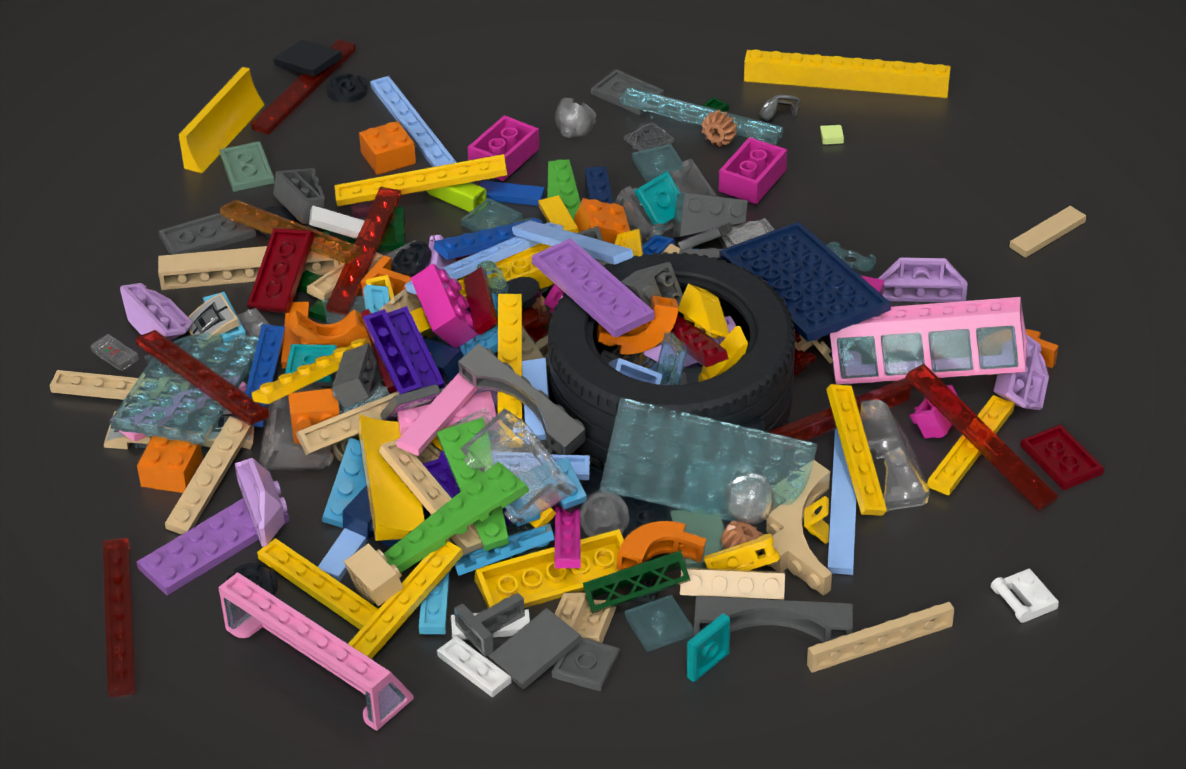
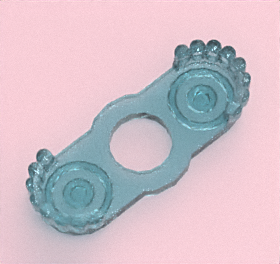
M828 243L827 247L851 268L861 271H871L874 269L876 257L873 254H870L869 258L857 252L841 249L840 243ZM854 257L857 260L855 262H847L845 258Z
M492 261L479 263L477 269L480 266L483 267L487 275L491 273L498 274L494 278H488L491 294L495 293L497 296L498 294H507L509 285L503 276L502 270L497 268Z

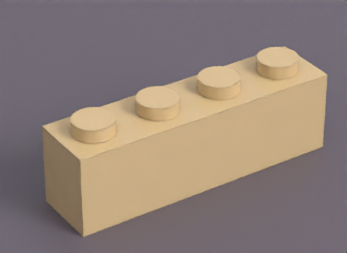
M687 567L691 581L680 585V595L784 600L785 572Z

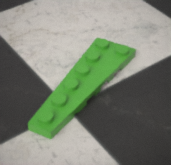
M559 159L549 161L547 198L559 195L574 220L581 202L570 160Z
M483 417L437 431V438L460 492L493 466ZM501 506L489 512L490 517L481 522L478 519L473 522L484 551L509 544Z
M498 461L384 553L388 561L387 563L389 565L394 564L400 573L427 557L431 552L446 545L447 539L451 536L461 535L468 531L467 526L478 519L481 522L490 517L488 513L499 506L504 508L528 493L527 485Z

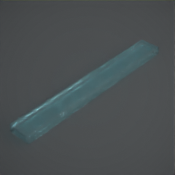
M627 87L620 97V104L698 125L702 124L709 113L718 111ZM727 113L729 118L734 117L732 122L738 124L736 128L737 135L777 145L783 133V127Z

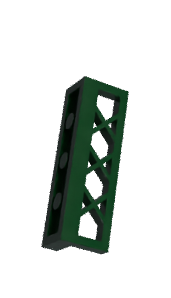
M681 550L584 582L583 586L592 614L691 581ZM680 568L683 573L682 577L676 579L665 576L666 573ZM656 576L659 577L656 584L648 588L640 584L641 581ZM634 585L628 595L623 596L616 592L617 589ZM610 593L604 603L595 605L593 597Z

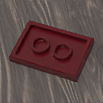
M1061 424L1021 440L1020 447L1063 491L1104 473V467Z

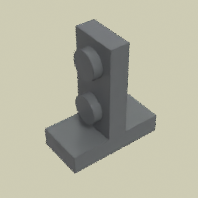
M519 593L503 599L496 605L482 610L475 616L462 603L454 608L455 624L481 654L486 657L493 652L492 634L525 616L524 598Z

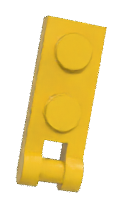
M764 534L758 539L705 555L704 561L707 568L752 570L774 563L781 557L778 550L774 549L772 534ZM764 548L765 554L759 556L757 550Z

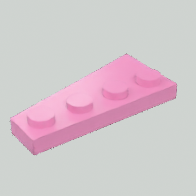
M491 390L473 394L442 430L482 417L486 429H497L498 420ZM430 404L398 412L397 419L400 435L412 425Z

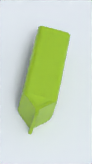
M471 182L426 190L429 195L473 214L478 213L487 204L486 189Z

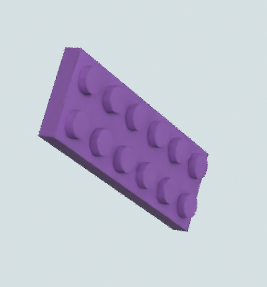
M571 238L532 255V263L613 337L616 338L654 319V311Z
M244 498L138 560V569L163 593L169 595L258 541L259 538ZM283 512L285 523L289 522V515L287 512Z

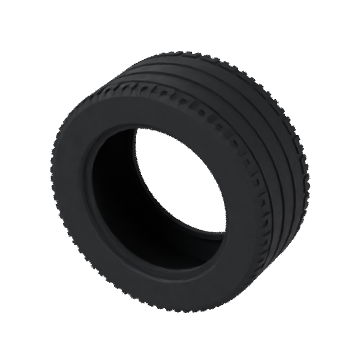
M662 252V254L635 255L631 259L616 265L605 264L604 268L621 282L635 271L670 262L682 293L684 294L689 283L708 290L717 296L724 317L731 316L736 326L741 327L748 345L745 354L734 366L718 376L701 382L683 385H660L639 381L615 370L600 355L603 350H606L620 358L627 359L641 353L620 354L617 344L607 346L598 342L596 335L598 322L564 293L552 312L548 332L550 401L555 405L562 406L571 418L578 419L585 427V442L574 453L576 455L590 456V465H595V468L604 470V473H611L614 477H622L626 481L633 480L634 483L643 482L645 485L661 483L666 487L670 485L678 487L684 484L691 486L694 483L699 485L702 482L709 483L714 479H722L717 433L759 417L764 420L767 453H769L770 449L776 446V442H779L781 435L784 434L791 413L793 393L794 324L790 310H788V306L784 303L783 298L779 297V293L774 291L771 285H767L765 280H761L758 275H753V272L746 271L741 266L737 267L734 263H727L726 260H718L715 257L709 258L707 255L698 256V254L694 253L690 255L684 252L683 254H677V252L667 254V252ZM678 311V314L684 317V314Z

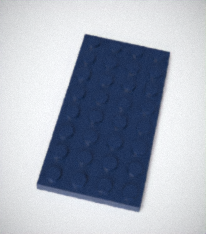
M799 221L719 251L721 260H726L727 263H734L737 267L741 266L746 271L753 272V275H758L761 280H765L767 285H771L774 291L779 293V297L783 298L784 303L788 306V310H790L794 329L807 342L817 340L820 337L838 332L841 329L859 324L864 320L880 316L891 310L890 301Z

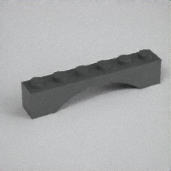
M478 343L458 361L459 374L474 387L500 391L524 403L541 422L546 434L547 446L557 454L571 455L585 442V427L581 421L571 418L562 406L551 402L543 391L536 390L531 386L527 378L516 374L508 363L501 362L489 348L485 349Z
M696 596L694 636L723 613L730 617V632L758 625H777L801 630L822 642L852 634L853 604Z

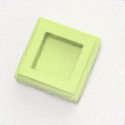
M841 125L820 126L823 145L842 144L844 142Z

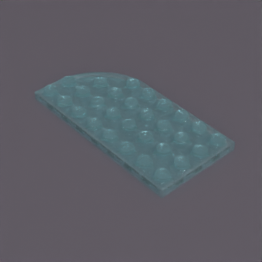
M203 333L180 338L163 346L155 353L110 420L111 428L123 432L141 433L146 436L164 437L169 440L205 444L251 368L259 338L233 333L215 335ZM222 336H229V339L223 340Z
M620 398L600 490L699 514L720 515L721 519L729 521H757L767 518V514L780 505H791L800 496L810 476L817 444Z

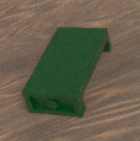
M395 207L394 218L361 219L375 224V237L372 243L321 228V231L324 233H320V241L337 240L338 254L358 253L365 247L375 252H395L403 248L405 249L404 207Z

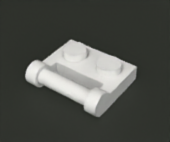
M1030 568L1004 579L998 577L991 583L993 591L1004 598L1016 612V618L1022 623L1058 609L1059 601ZM1010 589L1014 591V593L1021 599V601L1026 606H1023L1021 604V602L1015 597V595L1010 591Z

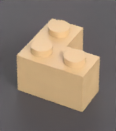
M368 543L347 558L344 564L357 592L372 605L376 603L377 606H380L403 589L399 579L402 575L394 564L389 565L387 563V558L380 549L375 551Z

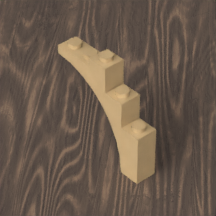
M812 459L771 486L770 505L774 510L767 514L766 532L772 534L774 549L778 550L781 558L774 563L768 564V566L778 572L789 569L793 575L801 578L809 587L817 590L824 596L831 591L832 573L818 561L810 550L803 534L802 524L804 521V509L829 490L830 471Z

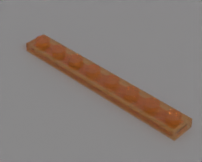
M235 199L220 207L221 216L270 235L273 228L312 230L315 233V237L310 251L332 258L340 263H350L361 255L359 246Z

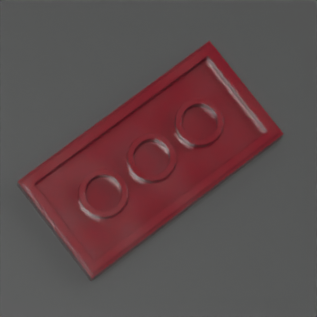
M273 228L247 303V307L250 310L289 313L315 237V233L312 230Z

